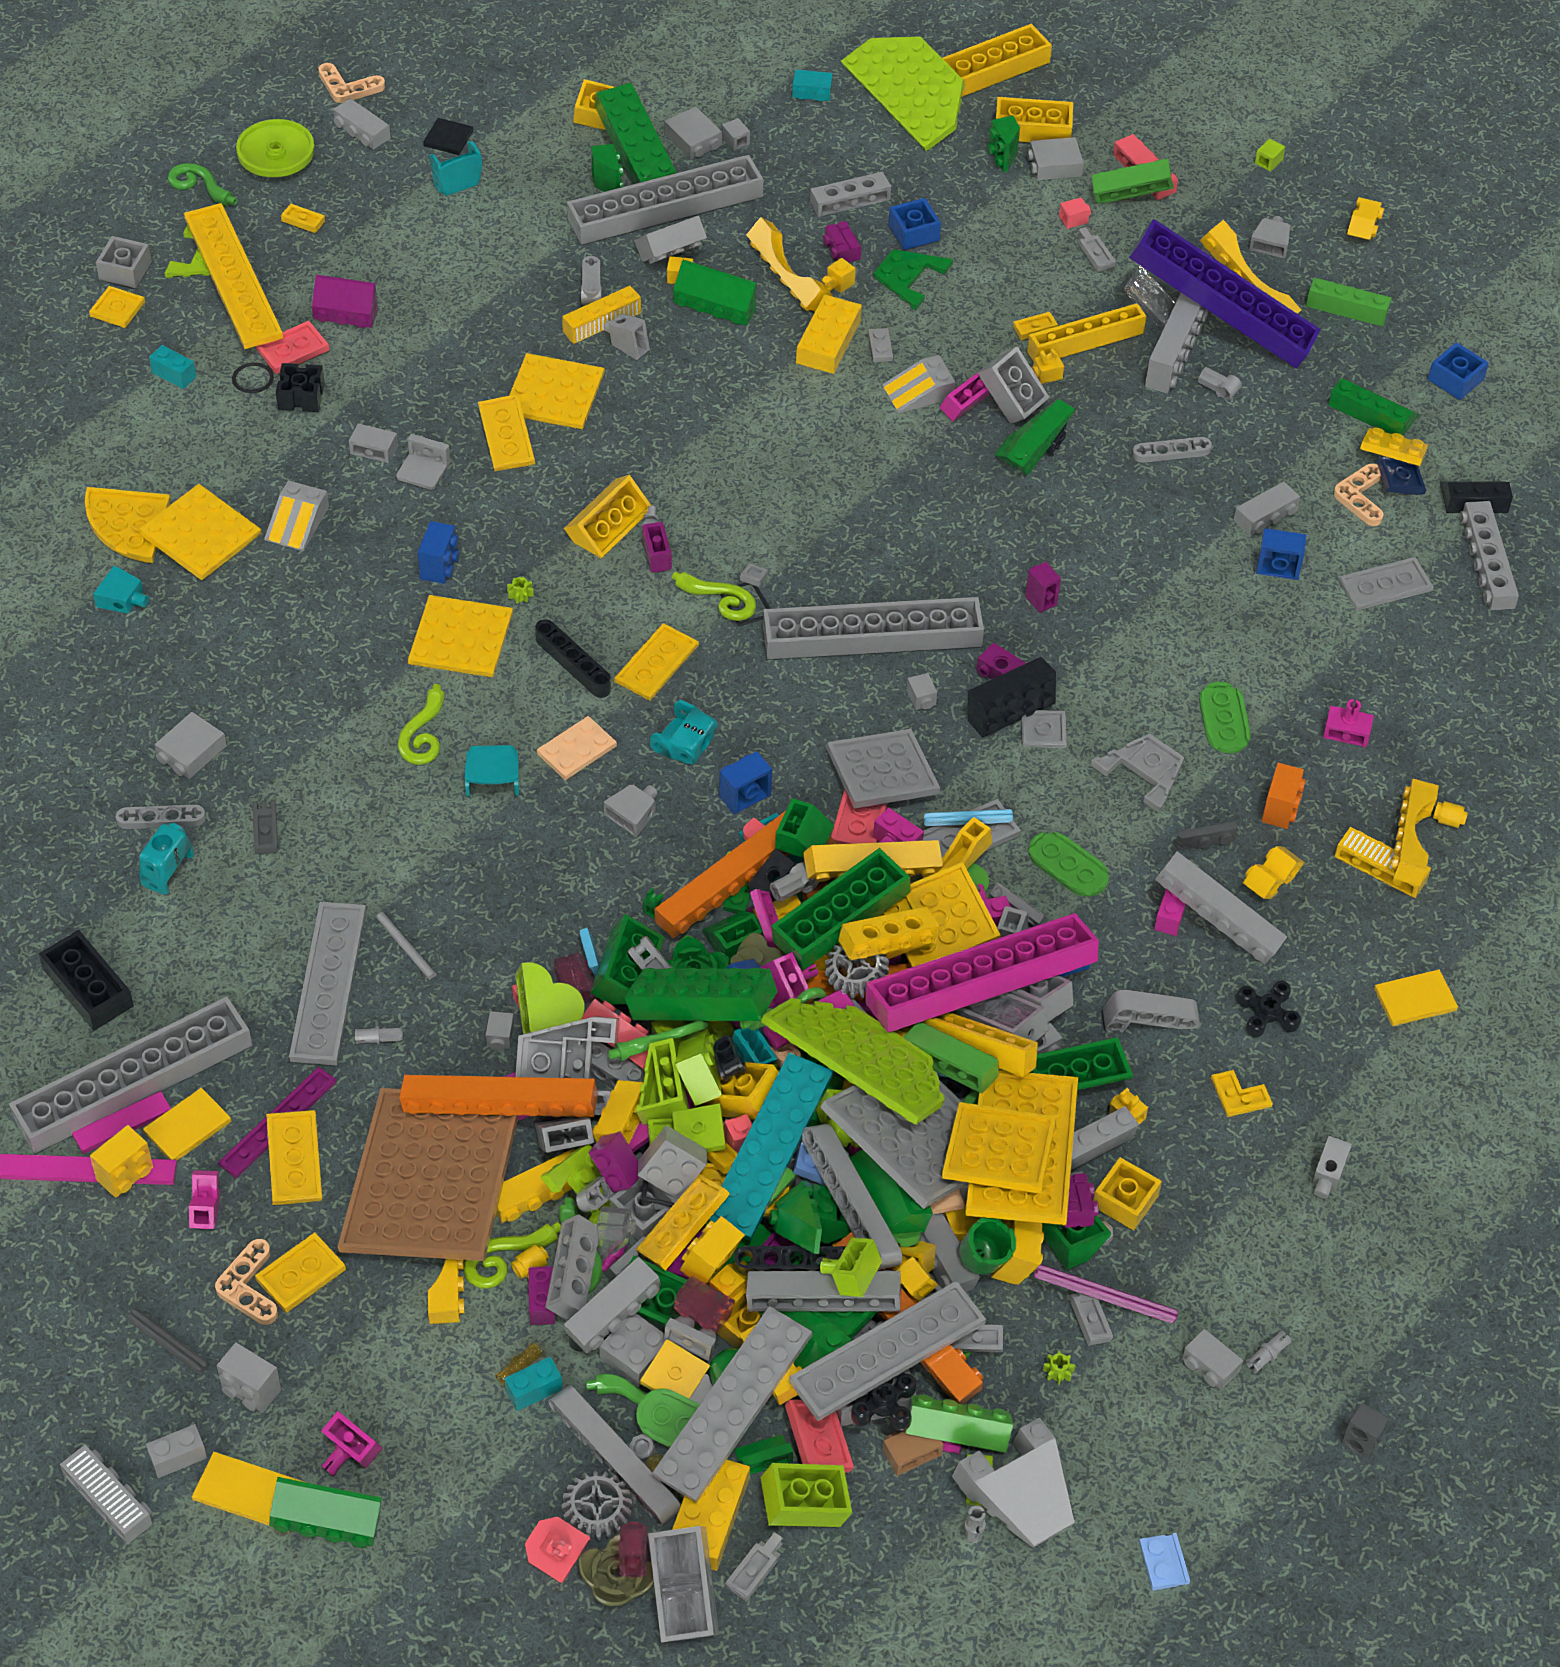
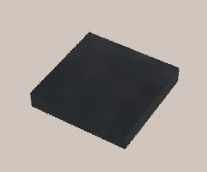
M437 118L423 141V146L460 155L473 133V126Z

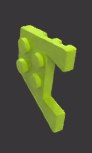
M187 225L183 232L184 237L194 239ZM198 248L190 264L170 261L165 271L166 278L182 275L183 277L203 274V276L210 275Z
M590 1144L582 1145L565 1157V1160L561 1163L556 1164L550 1171L541 1175V1179L552 1193L560 1192L567 1181L577 1194L601 1175L588 1153L592 1149ZM600 1185V1192L603 1195V1189ZM609 1200L598 1209L590 1211L592 1215L589 1221L600 1227L598 1246H601L604 1242L610 1212Z

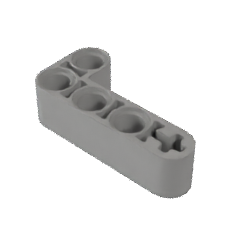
M1119 990L1110 997L1102 1009L1105 1029L1108 1033L1111 1030L1123 1032L1131 1022L1175 1029H1195L1200 1025L1197 1002L1187 998Z

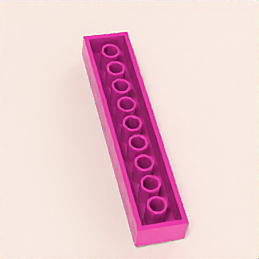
M1074 913L866 982V1005L887 1033L1098 962L1099 940L1077 914Z

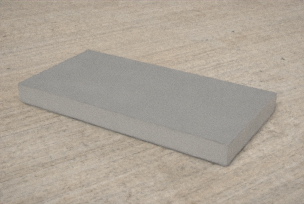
M1416 557L1339 576L1338 578L1340 585L1356 611L1430 592L1434 588Z

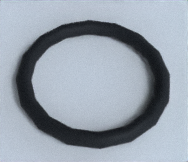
M257 362L239 366L232 375L233 385L236 389L245 393H258L266 390L274 380L273 371L269 366ZM259 366L268 371L270 379L265 386L251 390L239 386L236 376L246 367Z

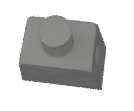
M1274 216L1272 220L1262 219L1252 234L1249 250L1285 259L1289 243L1290 225L1284 223L1283 218L1280 216Z
M620 314L613 321L608 320L605 323L604 331L610 333L612 345L627 355L638 360L650 350L645 320Z
M629 785L604 801V815L637 837L656 813V801L654 798L658 793L651 785H648L643 791L635 785Z
M1328 1136L1313 1179V1184L1316 1185L1314 1190L1316 1196L1326 1199L1329 1196L1330 1190L1336 1192L1350 1153L1351 1143Z

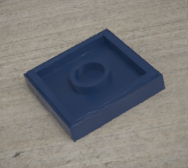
M1379 456L1376 462L1387 492L1413 495L1425 494L1427 490L1417 465L1390 457Z

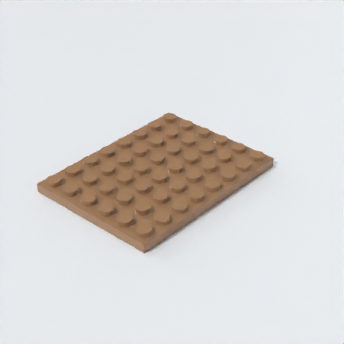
M380 1088L339 1239V1252L485 1261L519 1115L404 1113L399 1099L401 1089Z

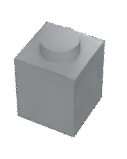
M737 118L722 124V139L735 151L750 145V131Z
M928 673L907 679L906 691L915 710H926L936 705L937 691Z
M490 1011L486 1031L487 1047L497 1051L511 1048L514 1031L513 1013Z

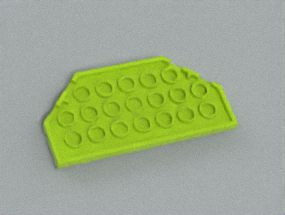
M922 37L870 38L841 60L842 65L925 151L934 147L956 130L957 116L960 113L962 90H964L965 86L964 80Z
M790 998L763 1015L761 1022L772 1031L777 1032L789 1040L790 1043L798 1046L811 1057L816 1058L829 1069L834 1070L846 1078L847 1081L855 1084L868 1095L873 1096L885 1104L886 1107L903 1116L907 1121L917 1125L943 1106L945 1098L939 1090L940 1082L937 1072L932 1067L934 1063L932 1056L894 1031L887 1033L879 1021L856 1006L846 1005L845 1009L834 1008L833 1003L814 1001L813 1005L801 1003V999Z

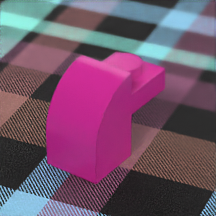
M193 1171L192 1199L189 1204V1228H215L221 1197L218 1171Z

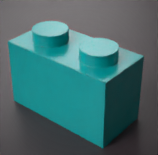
M795 69L792 98L830 101L833 73Z
M161 345L149 356L152 373L182 389H185L196 378L194 361L164 345Z
M551 1357L504 1378L505 1391L516 1411L563 1389L562 1376Z

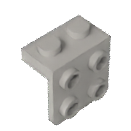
M410 434L408 438L409 454L397 473V479L433 490L451 462L449 445Z

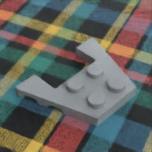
M1147 734L1127 743L1122 749L1117 751L1114 749L1102 758H1094L1091 766L1106 777L1119 764H1123L1155 786L1144 796L1143 802L1159 813L1183 765L1184 757L1151 734Z

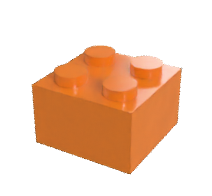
M1277 763L1262 817L1263 823L1288 829L1289 823L1295 822L1298 811L1296 809L1300 805L1303 794L1301 792H1303L1306 779L1302 778L1304 769Z

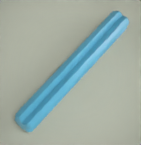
M1011 809L925 813L923 821L925 826L965 825L975 817L984 824L1009 823L1013 821V812Z

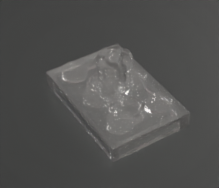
M1140 265L1132 273L1124 290L1130 298L1136 301L1131 305L1137 303L1143 312L1147 313L1154 320V323L1163 330L1176 302Z

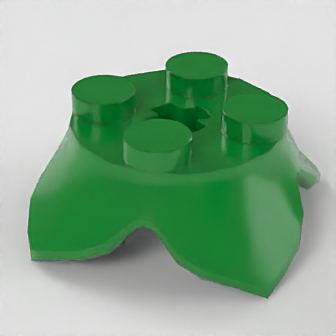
M687 934L676 944L673 950V958L666 960L675 969H726L729 965V957L717 951L708 953L703 943Z

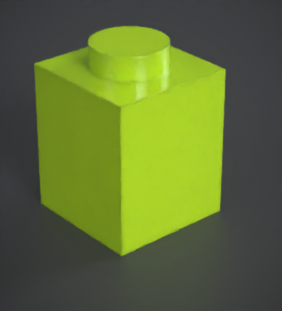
M1272 139L1267 140L1257 150L1255 164L1271 172L1283 161L1286 147Z

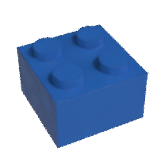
M926 198L889 207L888 225L903 250L940 240L941 222Z
M1456 342L1432 362L1428 380L1461 400L1484 380L1489 362Z
M430 521L418 550L420 579L445 584L447 578L452 577L453 563L458 561L460 550L457 549L459 537L456 535L455 526Z
M1264 528L1256 574L1299 580L1307 534Z
M757 751L744 756L741 760L731 765H726L719 771V797L734 815L771 796L772 768Z

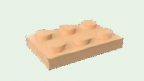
M587 716L538 748L537 754L564 780H567L615 748L617 742L594 720Z

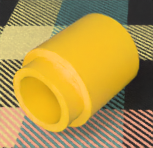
M1446 801L1444 803L1438 802L1433 819L1438 820V823L1459 828L1460 824L1465 825L1468 812L1464 811V806Z
M534 1244L514 1257V1261L510 1264L515 1274L522 1280L525 1277L529 1278V1267H546L549 1256L542 1246L538 1247Z

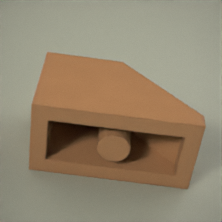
M905 1431L901 1433L894 1432L883 1440L882 1451L895 1474L899 1476L941 1456L944 1444L941 1440L906 1434Z

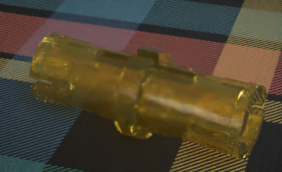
M532 1342L521 1354L513 1356L510 1359L511 1362L495 1375L497 1381L505 1387L504 1378L529 1367L543 1355V1351H540L541 1348Z

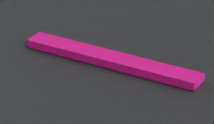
M0 1154V1179L98 1182L90 1157ZM151 1159L153 1168L149 1174L134 1183L174 1185L177 1161Z

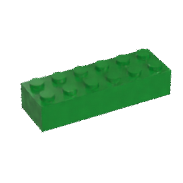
M632 82L596 92L595 108L616 151H619L620 159L633 185L676 174L677 172Z
M878 848L771 925L773 942L786 955L793 952L799 968L803 971L831 951L834 945L838 946L840 944L838 940L842 924L877 917L911 892L910 876L881 848Z
M646 968L642 970L625 995V1000L633 1020L760 1021L778 991L770 969Z

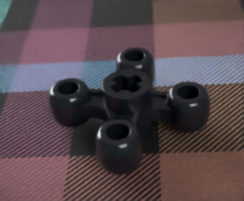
M1277 981L1273 985L1272 994H1265L1262 997L1258 996L1250 986H1242L1238 990L1236 997L1238 1004L1242 1007H1253L1257 1012L1256 1016L1249 1018L1246 1025V1031L1250 1036L1260 1037L1265 1031L1266 1023L1274 1021L1281 1023L1283 1029L1288 1032H1294L1299 1028L1301 1023L1299 1013L1293 1010L1286 1011L1281 1007V1002L1286 1001L1291 993V986L1286 981Z
M902 1374L897 1378L893 1386L889 1383H883L869 1391L870 1399L867 1402H857L852 1406L851 1419L853 1423L858 1426L867 1425L871 1417L876 1414L881 1417L889 1416L891 1424L896 1430L904 1431L908 1429L912 1422L911 1412L908 1408L899 1406L897 1401L901 1397L909 1398L915 1394V1378L911 1374Z

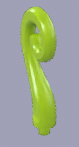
M675 571L672 575V579L676 581V586L687 593L694 595H731L723 597L718 604L720 614L729 620H746L753 616L756 610L754 597L749 591L740 586L722 582L702 581L687 572L680 574ZM740 600L745 604L743 609L737 611L728 608V606L738 607Z
M434 684L432 689L427 692L424 708L404 726L398 738V750L401 756L407 762L414 765L432 762L440 751V743L437 737L429 733L419 734L413 740V747L415 749H419L424 743L430 744L431 747L427 752L415 753L409 746L413 734L437 716L443 706L445 693L441 690V685Z
M558 1222L552 1226L545 1224L528 1235L490 1239L486 1255L505 1250L525 1251L534 1244L538 1247L546 1248L558 1240L557 1233L560 1232L561 1225ZM488 1256L483 1261L485 1268H497V1272L489 1277L481 1276L478 1273L477 1264L479 1261L465 1260L464 1275L467 1281L475 1287L481 1289L496 1287L507 1276L506 1262L499 1256Z

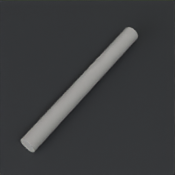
M384 912L379 913L376 919L429 980L434 978L436 973Z

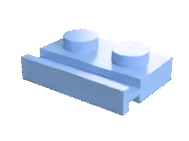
M1177 1533L1169 1536L1160 1535L1139 1540L1152 1591L1190 1583Z

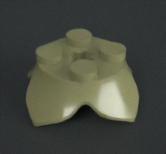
M752 933L742 941L736 955L732 956L730 962L732 964L754 959L761 968V966L786 954L780 948L768 947L764 936Z
M629 1530L612 1537L603 1550L592 1548L578 1557L580 1573L583 1579L592 1588L595 1599L604 1605L619 1606L631 1602L635 1597L647 1592L654 1584L652 1563L644 1560L641 1543ZM618 1571L622 1572L621 1577H614Z

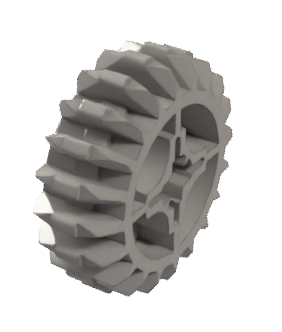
M837 945L833 947L834 952H829L828 960L825 962V973L829 984L834 986L836 992L841 990L843 994L850 993L853 999L856 994H860L862 998L864 997L866 982L884 977L889 973V961L886 954H878L850 961L843 947ZM867 958H870L875 962V968L871 967L870 964L867 963ZM839 967L844 968V971L847 972V977L839 973Z
M595 1470L592 1477L584 1473L583 1480L575 1477L574 1485L568 1484V1493L563 1495L562 1511L564 1512V1521L569 1522L568 1524L583 1533L585 1531L586 1535L590 1538L592 1534H596V1539L600 1541L601 1534L605 1533V1536L610 1539L611 1530L619 1534L620 1526L626 1527V1518L631 1517L630 1508L632 1507V1500L629 1499L630 1491L625 1489L623 1481L617 1483L618 1477L616 1475L609 1479L606 1471L602 1476H598V1472ZM601 1490L609 1492L612 1495H605L601 1492ZM592 1491L587 1497H581L585 1493ZM596 1497H598V1503H600L598 1513H596V1507H594ZM613 1513L610 1517L602 1520L604 1515ZM582 1515H589L593 1520H589Z

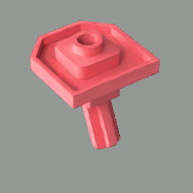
M559 1517L541 1520L525 1543L528 1562L555 1580L563 1583L591 1538Z

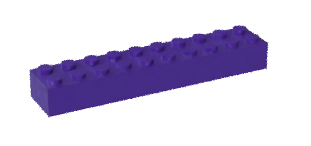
M1155 219L1144 230L1129 256L1131 260L1295 368L1307 357L1321 330Z

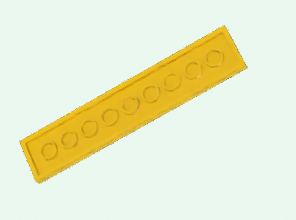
M222 203L185 212V221L244 349L283 339V332Z

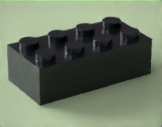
M1039 657L968 690V722L983 738L1021 720L1024 715L1028 717L1033 715L1036 710L1050 707L1056 703V671L1042 657Z
M80 930L75 931L39 953L41 965L45 973L93 1031L134 1007L129 988Z

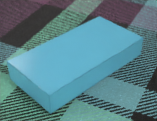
M588 928L580 930L579 933L589 968L594 977H596L600 959L594 939Z

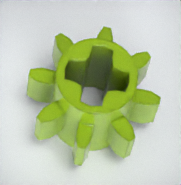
M524 577L513 578L512 584H507L509 599H514L517 604L524 601L528 602V597L534 596L532 581L528 582Z
M1060 1351L1053 1356L1048 1354L1047 1363L1043 1365V1371L1049 1372L1048 1381L1053 1379L1060 1385L1064 1379L1067 1381L1071 1380V1373L1075 1371V1364H1070V1355L1066 1356L1061 1354Z

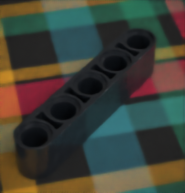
M543 619L536 623L537 644L594 696L598 698L607 697L611 692L610 674L552 621Z
M743 1246L737 1249L734 1259L738 1271L744 1275H748V1271H820V1265L816 1263L819 1257L839 1260L846 1246H820L819 1254H814L801 1246ZM749 1256L753 1258V1261L748 1265L740 1263L743 1257ZM774 1256L778 1258L777 1263L774 1265L765 1263L769 1257ZM794 1257L803 1258V1262L799 1265L790 1263Z

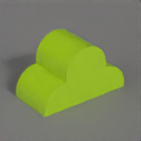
M531 962L521 963L515 977L523 1034L581 1020L584 1014V1000L576 988L565 983H553L549 972L539 964Z

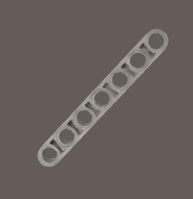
M822 1124L805 1127L802 1131L803 1144L855 1238L874 1239L882 1260L878 1270L899 1266L902 1262V1252L832 1126Z
M567 1385L548 1400L550 1408L552 1410L555 1409L560 1414L558 1417L568 1428H573L577 1438L585 1446L588 1445L593 1450L591 1453L601 1464L604 1462L609 1467L608 1471L613 1476L616 1475L618 1481L621 1480V1482L625 1483V1489H629L630 1495L642 1503L641 1507L651 1518L654 1516L658 1520L659 1526L662 1527L678 1514L681 1505L676 1497L659 1479L653 1476L651 1470L572 1386Z

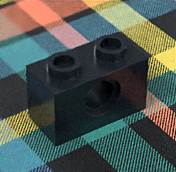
M775 849L747 885L753 890L759 889L769 892L772 902H774L776 899L770 890V884L774 882L777 876L782 878L788 875L797 864Z

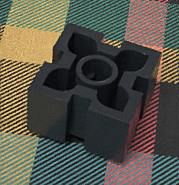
M282 363L279 374L280 381H278L276 388L278 410L294 411L295 407H302V411L319 412L321 404L320 394H323L325 384L323 365L306 364V368H299L298 364Z

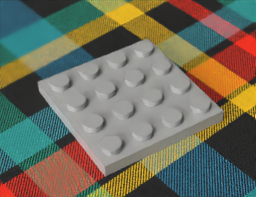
M912 729L827 742V751L854 809L938 795L940 793V786Z

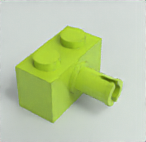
M851 1237L839 1260L823 1258V1261L820 1263V1271L825 1275L832 1274L840 1295L863 1297L882 1260L874 1239Z

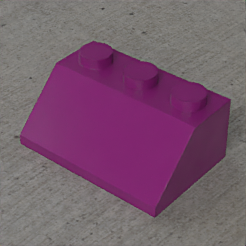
M316 274L312 301L313 319L321 322L330 321L341 325L350 324L361 328H372L378 313L375 283Z

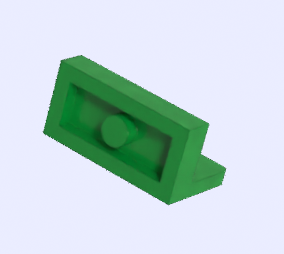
M783 1435L735 1449L738 1462L750 1466V1475L767 1470L772 1463L793 1462V1449L790 1443L786 1444Z

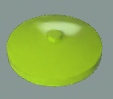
M270 119L251 125L241 133L236 144L237 157L241 165L251 173L264 177H283L302 170L310 163L315 151L314 140L309 130L299 123L285 119Z

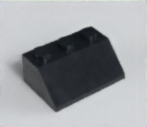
M1440 481L1446 513H1460L1463 511L1466 502L1490 501L1493 513L1509 512L1513 499L1510 482Z

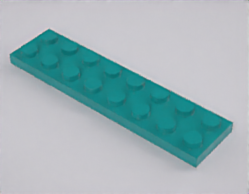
M788 1053L722 1184V1187L730 1195L707 1221L708 1223L711 1220L716 1222L722 1216L744 1234L743 1238L752 1240L802 1139V1131L805 1127H808L833 1077V1070Z

